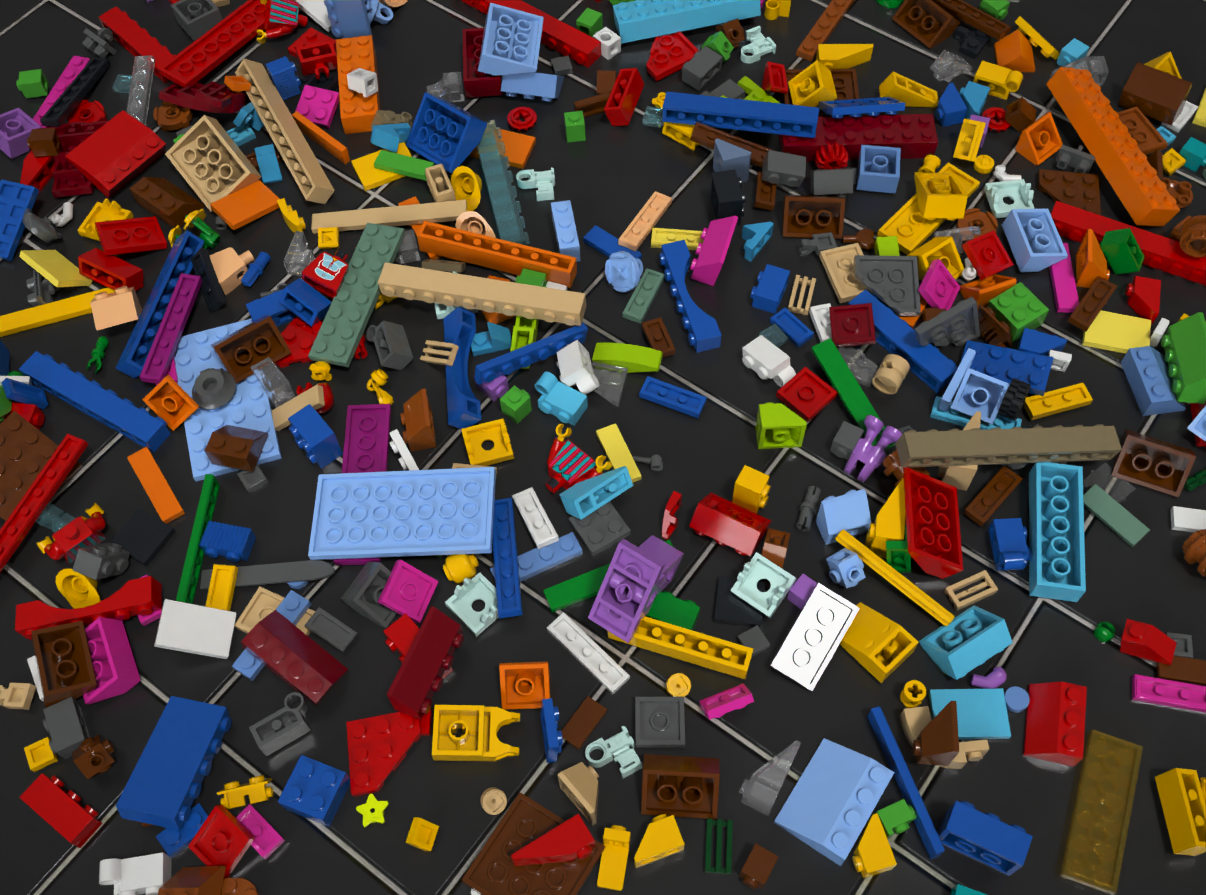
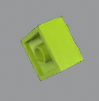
M768 402L759 404L756 421L758 449L802 447L807 426L806 421L782 403L774 404Z

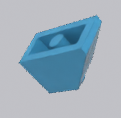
M968 81L966 87L961 88L959 94L967 107L966 119H970L971 114L980 115L990 87Z

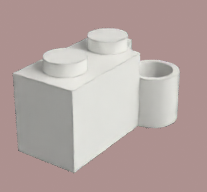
M760 335L742 348L743 363L746 367L753 369L761 379L773 378L778 386L783 387L796 375L795 370L790 366V357L764 336Z
M578 340L556 352L558 358L557 366L561 373L559 378L563 384L569 387L577 384L578 389L584 395L600 386L598 379L593 373L589 352Z
M163 852L127 859L112 858L100 861L99 884H114V895H139L145 893L146 895H158L159 888L171 879V857Z

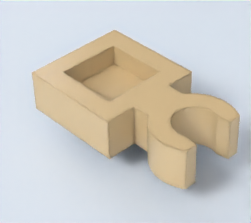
M10 683L8 688L0 685V705L8 709L29 710L36 686L30 683Z

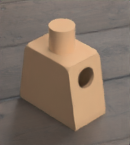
M231 247L209 255L222 292L225 295L242 283L241 278L248 270L246 265L255 261L249 250L238 255Z

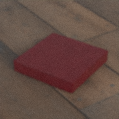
M872 303L829 307L832 341L836 347L876 344Z

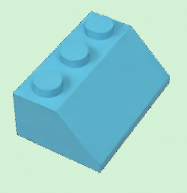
M975 605L956 616L948 626L943 625L919 640L922 648L938 668L956 680L964 677L968 672L982 665L986 660L1013 643L1005 619Z

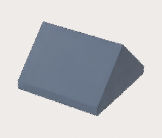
M716 138L713 169L715 172L736 170L737 177L741 178V182H746L749 179L752 152Z

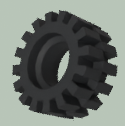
M1013 378L1004 395L998 415L1016 421L1025 403L1031 384Z

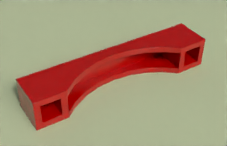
M152 576L129 580L110 597L96 604L77 609L56 608L46 605L40 600L16 605L15 631L26 639H32L31 631L78 621H83L85 628V626L92 624L99 617L127 620L130 616L150 615L154 611L162 610V584Z

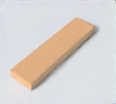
M655 191L620 236L618 244L636 252L652 228H654L671 205L672 198Z

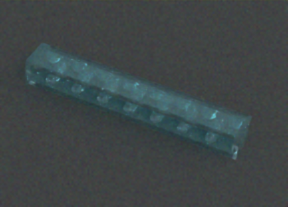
M495 120L485 121L488 124L480 143L477 145V150L499 239L522 245L530 244L528 232L523 231V228H526L524 217L519 216V213H521L520 202L515 201L517 197L516 187L511 185L514 182L512 171L507 170L510 167L508 156L503 155V153H506L504 141L500 142L502 138L501 129L496 127Z

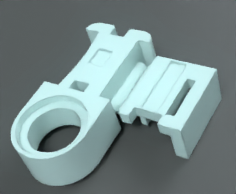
M760 26L749 29L745 33V38L747 41L750 40L751 44L741 48L740 59L748 64L756 62L764 54L770 52L775 54L776 44L770 37L765 38L762 35ZM745 53H752L753 55L746 56Z
M551 167V170L534 172V169L517 173L516 180L519 188H538L536 190L537 201L554 200V168ZM523 178H529L527 181H521Z
M622 726V732L605 741L601 737L590 743L585 750V756L588 764L595 768L602 767L613 761V759L615 762L618 761L621 766L619 770L624 779L643 767L642 762L634 751L633 738L629 736L627 728ZM595 749H600L604 752V755L600 760H593L590 758V753Z

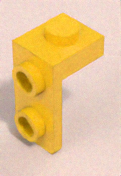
M612 825L611 828H605L603 845L606 848L601 856L597 886L600 888L622 891L631 840V832L626 831L625 827Z

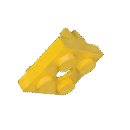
M105 198L103 203L97 202L77 231L80 236L100 241L95 230V222L132 219L133 214L129 210L122 209L116 201L111 203Z
M503 418L461 429L470 465L488 466L514 459ZM490 440L494 443V447L491 450H484L482 443Z

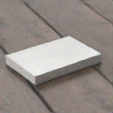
M165 599L154 647L227 659L236 612Z

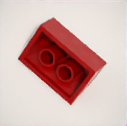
M711 492L698 503L689 527L695 529L694 531L699 535L715 539V542L720 545H728L734 548L741 555L751 556L757 550L771 520Z
M1062 681L1029 684L1028 695L1030 701L1026 711L1023 756L1072 767L1083 759L1087 687Z

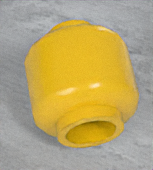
M474 554L449 555L445 559L443 569L449 581L459 584L464 582L465 578L471 579L476 575V567L479 566V563Z

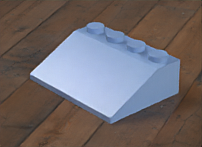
M490 3L485 22L478 71L495 76L536 72L544 17Z
M824 738L774 823L841 866L895 772L870 757Z

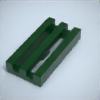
M707 818L705 873L731 875L733 820L722 821L723 819L712 820ZM712 826L717 827L716 867H711ZM722 827H727L726 868H721Z

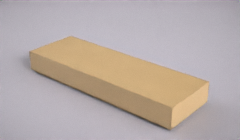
M317 384L272 410L275 430L280 431L291 425L288 418L309 404L315 410L324 406L323 387Z

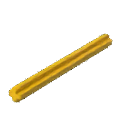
M841 530L835 538L838 543L857 553L858 557L866 565L941 624L948 626L954 619L952 613L846 530Z

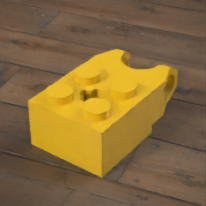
M435 705L432 742L433 760L497 761L508 756H519V747H513L499 741L497 732L504 725L520 722V713L508 712L498 707H485L484 705ZM457 729H462V732L465 733L461 737L452 735L457 733Z

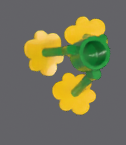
M203 209L195 210L186 215L183 221L186 225L183 229L185 230L188 226L190 228L196 226L202 231L199 236L200 239L204 240L202 248L208 249L210 247L214 249L219 243L221 236L202 221L206 217L205 211ZM179 225L169 232L168 240H170L171 247H173L176 238L181 235L182 230Z

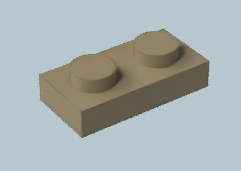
M426 259L422 261V268L450 273L455 271L459 274L465 271L466 262Z

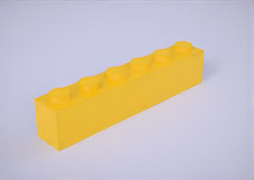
M646 616L640 620L636 632L629 643L607 630L608 638L741 679H746L753 653V648Z

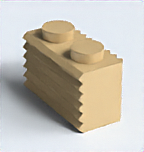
M443 164L426 168L427 184L434 201H456L454 189Z

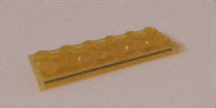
M1093 729L1089 732L1060 876L1110 895L1117 893L1142 756V746Z

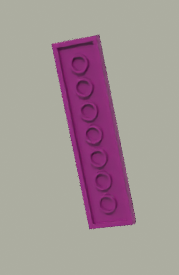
M391 404L348 405L342 474L387 472ZM381 557L334 559L335 565H365L367 562L381 563Z

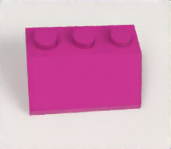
M737 216L713 220L708 228L704 227L700 238L704 240L703 244H698L695 252L698 258L693 259L690 270H693L691 279L714 286L729 248L738 220Z
M99 617L85 628L97 687L83 695L85 704H92L125 694L141 680L123 621Z

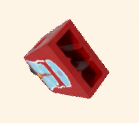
M337 250L334 256L327 252H322L302 271V279L318 292L333 299L340 291L345 274L349 270V265L345 263L348 258L347 254L342 250Z

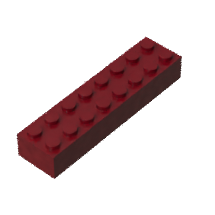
M933 114L863 115L861 117L844 116L843 118H832V116L818 117L815 138L778 134L780 152L806 157V162L815 161L816 151L820 150L821 146H827L828 142L831 145L835 142L838 145L843 144L848 152V160H858L861 145L901 148L900 159L925 158L927 155H935L938 145Z

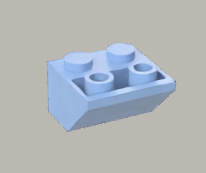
M865 489L858 491L850 490L844 495L838 497L829 496L821 501L816 524L826 545L837 542L835 538L841 530H846L853 537L868 533L870 523L872 522Z

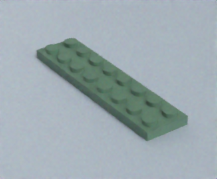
M373 223L366 224L349 262V270L345 274L340 291L337 293V296H334L308 357L310 360L349 367L381 293L378 280L385 263L393 264L406 234L404 228Z

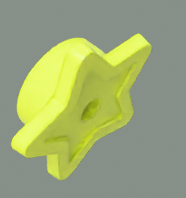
M369 794L366 803L356 807V810L363 815V826L366 827L375 822L385 823L384 810L389 805V802L377 801L373 794ZM372 808L375 809V812H374V813H371V812H370V810H371Z

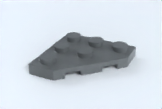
M855 255L854 274L861 284L898 316L920 315L917 256Z
M970 297L967 300H962L951 309L940 312L933 319L922 322L915 328L916 339L919 344L927 346L929 343H934L936 346H948L949 343H954L955 346H963L967 343V340L972 341L979 337L978 308L975 299Z

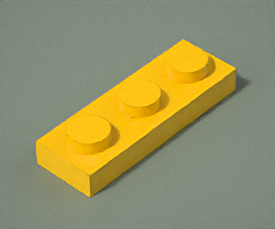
M1019 16L1015 21L1019 26L1018 30L1024 36L1028 34L1031 37L1028 41L1035 47L1039 45L1042 48L1040 52L1046 58L1051 56L1056 60L1060 53L1027 21Z
M1079 383L1045 392L1044 396L1034 395L1027 397L1023 406L1030 420H1035L1090 405L1093 399L1084 383Z

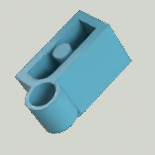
M545 371L535 384V389L542 394L538 399L540 410L546 414L550 413L556 416L563 423H570L575 426L588 408L586 395L559 382L550 372Z

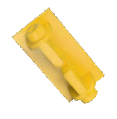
M264 775L249 778V783L241 785L239 781L224 784V788L218 791L217 795L224 794V797L221 798V804L227 809L246 805L245 795H249L250 804L267 801L269 797H273L272 787L267 786L272 781V777L265 779Z

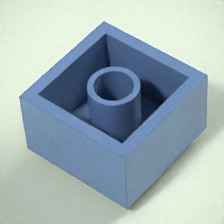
M861 145L858 158L856 190L896 193L900 178L901 148Z

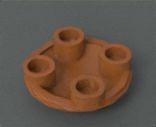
M1163 177V183H1165L1169 194L1175 198L1179 209L1190 205L1193 200V193L1190 190L1192 185L1187 181L1179 182Z

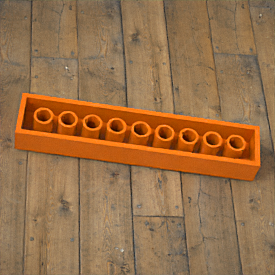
M1060 67L1046 85L1091 155L1095 157L1096 163L1136 225L1164 227L1180 211L1175 198L1169 194L1165 183L1159 179L1157 171L1149 164L1147 156L1141 152L1137 146V141L1131 137L1127 126L1121 122L1119 114L1113 110L1109 99L1103 95L1101 87L1093 80L1092 74L1086 69Z

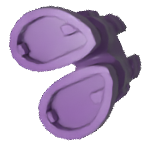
M872 415L865 417L866 435L864 439L858 440L844 468V472L850 475L859 461L864 463L865 466L857 478L861 482H865L874 469L881 465L886 457L884 450L888 445L896 443L902 435L896 428L886 426L877 445L872 446L871 444L884 427L883 422Z

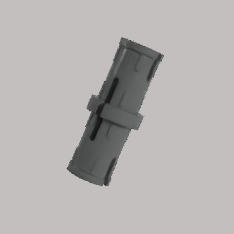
M815 486L807 487L804 502L801 503L799 508L801 512L796 528L801 530L803 523H805L804 532L810 531L813 516L816 515L818 510L817 502L821 489L817 487L813 495Z

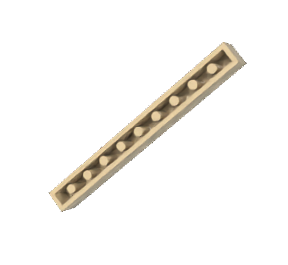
M243 59L235 74L243 76L251 83L250 91H246L306 201L326 204L335 190L263 64Z
M392 263L384 264L378 280L381 293L388 297H402L407 300L414 299L427 303L458 306L469 310L477 309L488 313L496 312L507 316L515 315L527 319L534 318L545 320L546 322L565 323L570 326H581L587 306L585 293Z

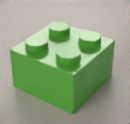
M1021 282L991 299L987 305L996 314L995 318L999 322L1004 321L1011 330L1009 332L1012 336V343L1020 339L1024 328L1036 329L1042 325L1049 312V309Z

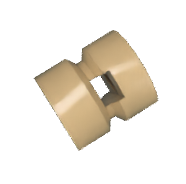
M895 354L886 355L872 379V384L884 394L892 395L897 393L902 381L909 372V363L901 356Z

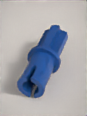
M260 252L255 261L248 265L249 269L241 278L244 286L251 287L258 276L263 274V269L271 261V257L267 253Z

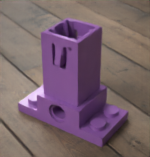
M654 535L650 536L639 547L622 539L616 548L588 619L629 643L636 632L640 620L649 613L655 597L672 581L684 553Z

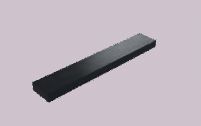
M93 57L40 119L42 126L60 127L111 65L110 60Z

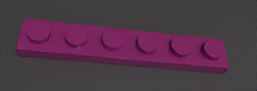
M180 274L140 374L142 381L159 384L165 378L201 287V276Z

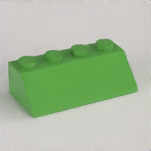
M1198 312L1169 326L1166 334L1161 338V346L1165 350V361L1168 362V374L1172 378V390L1176 394L1177 402L1205 404L1206 321L1204 314Z

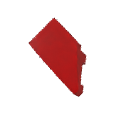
M676 491L670 496L664 511L662 538L665 540L670 538L678 524V518L674 515L681 506L682 495Z

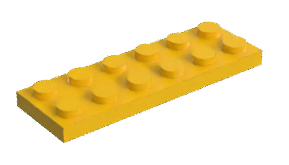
M947 163L938 172L953 173L968 197L980 185L978 180L950 163ZM916 193L878 230L877 235L879 237L897 236L899 250L908 255L916 250L946 219L928 220L923 218L919 210Z

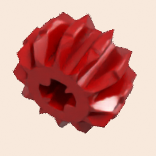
M828 142L827 146H821V149L816 151L815 162L819 170L841 169L847 166L849 156L843 144L838 145L835 142L831 145Z

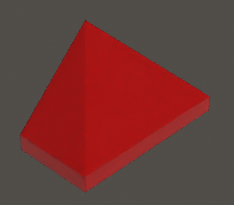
M767 61L761 87L764 91L788 93L785 66L783 64Z

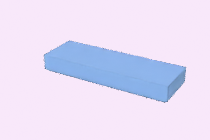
M968 348L941 399L938 409L945 412L948 410L967 369L973 363L976 354L975 350Z

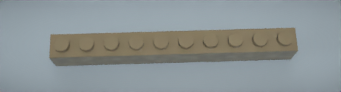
M1103 424L1088 427L1083 425L1073 427L1058 425L1052 428L1036 426L1022 429V427L1011 429L995 427L990 430L973 428L961 431L959 429H950L948 431L932 429L926 432L909 430L904 432L896 442L902 468L1111 460L1122 450L1115 427L1104 426Z

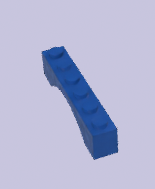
M685 240L661 245L659 261L661 266L664 265L666 280L671 283V294L673 297L676 296L677 310L679 313L682 312V323L684 329L689 331L688 339L690 345H694L696 353L720 347L722 335L715 318L706 314L694 303L686 288L685 277L690 268V252Z
M457 307L443 318L444 342L459 346L453 365H445L448 425L463 429L471 427L481 420L480 401L473 394L468 380V357L476 332L475 314Z

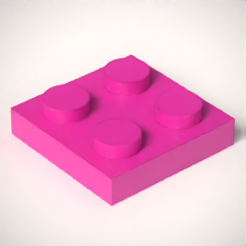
M305 85L296 111L315 125L329 129L340 100L339 92Z
M937 259L932 261L918 291L931 308L946 309L947 311L951 308L961 287L941 260Z
M397 560L378 602L402 616L406 613L413 622L420 623L438 581L403 560Z

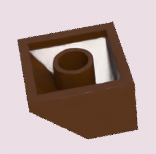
M950 701L920 732L916 740H913V755H917V764L948 766L959 753L956 701Z

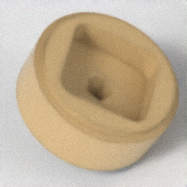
M491 787L483 792L480 803L488 814L496 815L505 809L507 797L499 788Z

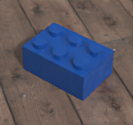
M955 801L945 812L938 831L943 845L1008 876L1024 865L1033 836L1026 833L1024 828L1014 824L1008 825L1003 823L998 816L992 813L984 814L966 801Z

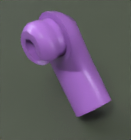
M995 667L986 677L972 674L970 685L984 689H996L1005 682L1007 675L1003 668Z

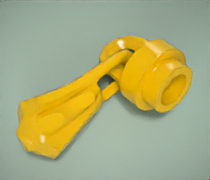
M381 369L374 370L367 382V389L369 391L375 390L379 404H391L392 406L394 402L393 397L380 388V385L383 386L387 382L388 375Z

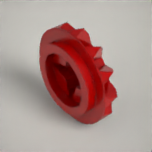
M528 107L514 108L507 116L508 125H511L512 130L517 128L519 132L522 129L527 131L529 127L533 128L534 123H537V115L534 110Z
M992 107L983 112L982 117L990 118L988 125L990 131L996 130L999 133L1001 130L1006 131L1008 127H1011L1005 120V109Z

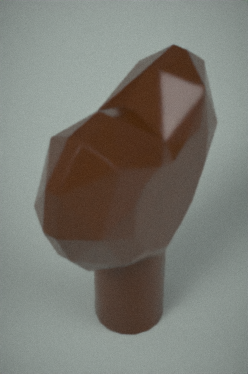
M865 228L858 231L855 235H843L842 243H858L860 248L870 250L875 245L873 239L875 234L873 230Z

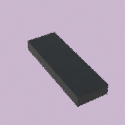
M200 248L190 259L196 276H201V290L209 312H216L226 303L207 248Z

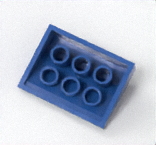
M425 92L406 146L437 165L443 164L446 171L453 173L480 143L488 123L441 97Z

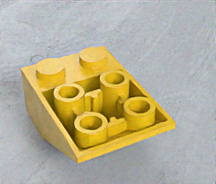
M860 602L856 605L860 609L841 640L840 645L882 683L914 652L919 642L901 625Z

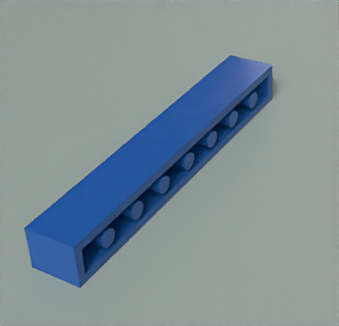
M666 92L663 103V122L695 125L698 122L717 128L815 138L819 115L818 107Z
M188 230L176 238L115 369L132 378L138 377L142 372L180 274H190L193 267L190 258L203 246L204 240Z
M35 351L19 368L23 376H30L32 384L144 448L147 447L153 453L171 434L166 427V421L158 416L154 418L143 407L138 409L127 398L122 400L114 391L110 389L106 391L98 382L94 380L90 382L82 373L78 371L74 373L66 364L62 362L60 364L56 363L48 354L42 355Z

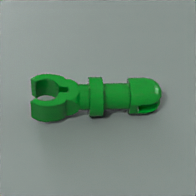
M105 336L98 338L96 349L92 350V358L86 366V370H89L90 365L95 363L97 367L95 374L101 368V359H104V350L109 342Z

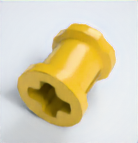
M935 155L925 156L924 164L919 168L918 172L935 173L936 169L940 167L941 160Z
M911 680L905 684L904 689L900 693V701L906 708H915L921 704L926 696L924 684L917 680Z

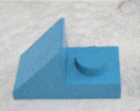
M252 102L244 106L233 121L238 127L243 124H249L257 131L263 126V122Z
M408 123L373 125L370 142L397 153L399 143L407 142L411 127Z
M273 144L254 148L264 185L283 181Z
M764 222L743 226L742 239L746 240L744 259L751 262L772 237L774 223Z
M487 322L488 331L476 333L471 343L473 356L511 348L512 338L509 329Z

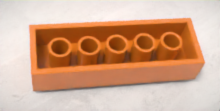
M372 35L336 39L340 114L345 134L372 131L370 127L376 111L381 110L379 85L377 92L368 97H363V93H357L355 90L348 89L347 74L358 68L377 73L376 51Z

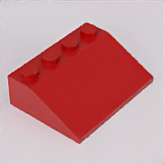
M122 110L65 155V158L109 199L162 156L166 150V143L153 130Z
M903 468L908 553L925 573L941 579L963 571L957 487L911 468Z

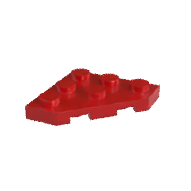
M680 31L657 36L652 44L650 57L646 64V71L655 81H658L682 69L683 65L687 61L689 62L699 50Z
M296 316L281 333L291 353L273 364L283 368L294 362L301 361L306 363L313 361L310 360L308 355L323 322L319 321L311 327L300 317Z
M402 712L346 722L351 795L356 797L380 791L390 773L396 770L406 757V753L413 743L417 742L422 736L421 721Z

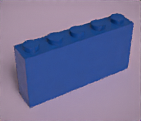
M175 696L170 697L116 804L121 818L180 831L183 823L189 819L194 799L200 795L201 783L204 777L210 773L213 757L221 749L224 733L228 732L231 727L232 719L229 716L227 707Z

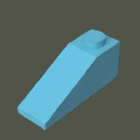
M623 466L576 483L559 495L566 512L582 520L634 485L627 467Z

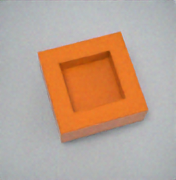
M225 76L224 83L233 92L250 91L251 83L243 76Z

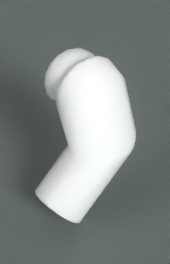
M997 165L995 171H993L994 177L1000 182L1021 180V175L1007 174L1004 165Z
M65 202L63 204V214L52 216L51 221H53L56 227H63L73 219V204Z
M966 258L962 277L967 281H971L977 276V272L969 258Z

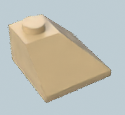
M580 762L561 771L557 776L560 789L593 826L597 820L599 793L597 778H599V775L590 765L586 767L583 762Z

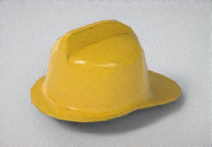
M457 167L451 175V184L456 200H466L467 211H474L481 199V178L469 167Z
M72 568L59 571L56 576V586L73 609L84 608L100 602V596L97 593V580L75 572Z

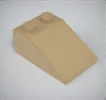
M976 411L963 430L980 429L981 412ZM978 465L938 466L937 477L940 478V481L957 487L959 490L967 491Z

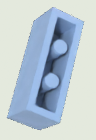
M571 201L551 203L552 220L559 254L575 257L576 261H581L580 245Z

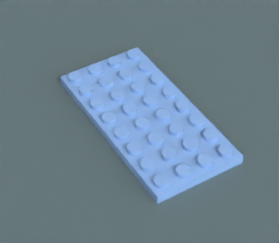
M252 318L181 336L174 353L178 375L177 383L191 398L192 388L201 371L208 368H223L226 371L211 344L252 323ZM263 369L236 383L234 395L223 406L215 409L199 407L184 421L192 473L196 482L204 480L205 474L219 476L241 470L212 464L205 453V448L212 432L225 425L268 433L257 465L282 459Z
M495 467L320 474L318 476L308 557L310 560L492 553L496 469Z

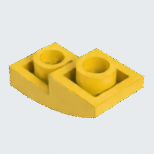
M285 198L277 200L288 227L300 238L305 237L303 229H306L303 217L299 218L297 211H293L291 205L287 206Z

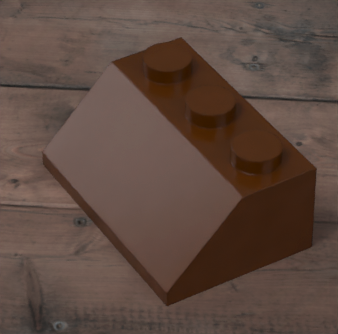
M905 0L892 17L895 22L930 49L949 38L960 24V21L932 0Z
M1138 62L1122 91L1118 105L1128 109L1137 106L1144 115L1172 126L1173 122L1182 113L1193 83Z
M143 177L130 188L139 206L171 228H176L177 225L181 228L185 224L183 221L186 215L204 208V204L165 178Z
M784 195L782 236L812 238L813 234L832 232L834 239H842L845 198Z
M265 315L211 344L226 371L234 377L236 383L291 353L269 315Z
M1125 429L1120 440L1122 450L1115 455L1111 476L1179 498L1196 459L1193 450Z
M83 621L31 631L45 708L69 697H73L76 700L97 687Z
M644 754L641 814L658 816L666 814L667 816L674 815V817L717 819L720 779L719 758Z

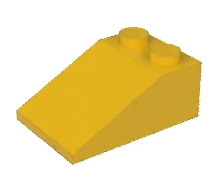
M914 172L918 205L923 218L928 220L945 218L951 221L964 218L968 195L953 173Z
M904 478L901 479L877 514L875 522L870 523L869 533H866L865 546L882 558H887L886 541H904L906 514Z

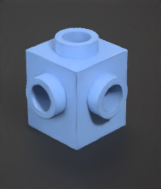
M844 548L826 558L830 568V578L835 584H839L847 589L857 585L859 581L866 578L863 571L864 564L857 553Z

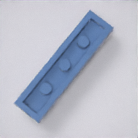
M571 532L559 538V541L541 549L535 548L519 555L520 582L582 555V548L574 533ZM492 567L490 572L496 582L495 567Z
M291 590L276 610L292 624L296 625L312 604L309 600ZM246 649L232 665L236 671L251 681L256 678L265 666Z

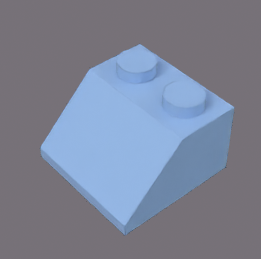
M968 368L951 405V409L973 417L976 411L981 412V421L993 424L1010 384Z

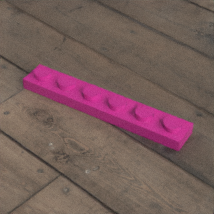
M72 57L33 118L42 128L51 127L42 126L40 119L88 64L90 58Z

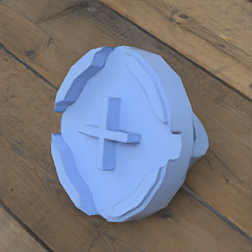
M365 0L369 23L374 20L381 24H388L392 20L393 12L388 6L379 3V0ZM380 12H384L387 17L382 16Z
M625 251L612 253L605 263V274L609 284L611 283L614 286L613 288L619 292L633 290L638 285L643 272L642 261Z

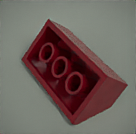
M431 606L387 692V696L395 710L419 720L430 711L434 692L440 690L443 683L442 676L445 670H449L452 666L453 654L456 648L459 649L464 640L461 625L433 606Z
M274 610L258 622L241 641L243 648L315 707L320 704L348 671L344 665L277 610Z

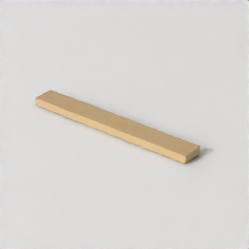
M456 200L312 214L311 230L313 234L318 233V228L338 227L339 231L365 229L367 223L403 226L423 224L424 221L432 223L456 221L460 214L467 211V201Z

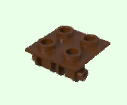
M980 303L981 319L979 320L981 337H987L985 341L990 345L1006 348L1005 344H1008L1011 347L1012 336L1009 332L1011 330L1004 321L999 322L995 318L996 314L990 307L987 306L985 308Z

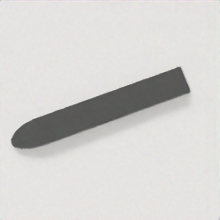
M321 560L238 567L235 587L317 580L334 574L335 568ZM213 569L202 570L201 590H209Z

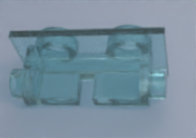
M48 503L36 521L39 525L45 526L55 533L76 518L68 513L64 514L63 510Z

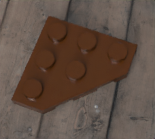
M1039 169L1037 173V189L1043 194L1046 192L1050 195L1054 203L1059 201L1101 215L1099 177L1097 174Z

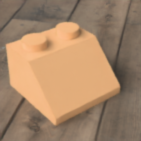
M122 286L110 294H107L106 291L97 293L90 302L96 330L137 320L142 312V307L134 287Z

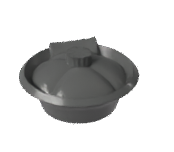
M29 208L25 209L23 224L29 231L47 243L56 239H63L62 235L56 232V229L51 225L53 221L46 216L42 219L33 214Z
M223 368L205 369L200 372V375L195 380L192 388V398L201 408L215 409L221 407L234 395L236 389L235 379L227 371H224Z

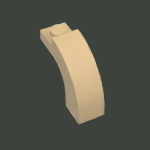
M928 706L903 709L899 716L904 735L912 748L913 740H916L920 732L932 721ZM987 739L959 742V753L948 766H937L948 769H962L967 763V759L968 761L983 759V756L989 751Z

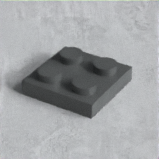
M610 501L582 520L574 516L569 518L570 525L592 557L631 534V530Z
M635 697L636 748H685L684 697Z

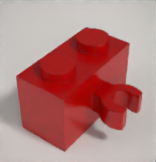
M332 40L296 48L297 61L304 76L315 73L316 78L320 79L319 73L324 72L329 77V70L338 68L337 54Z

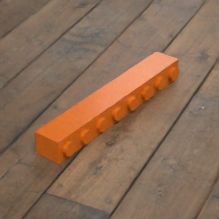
M428 221L423 222L417 234L419 250L515 275H521L523 268L545 273L547 282L566 285L568 288H571L577 274V261L575 257Z

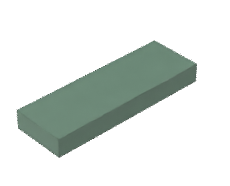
M646 268L622 313L623 318L642 323L665 279V274Z
M1097 484L1092 486L1083 495L1084 506L1131 547H1134L1150 531L1149 528Z

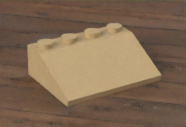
M206 115L165 153L210 212H214L211 209V203L258 181L262 177L219 122Z

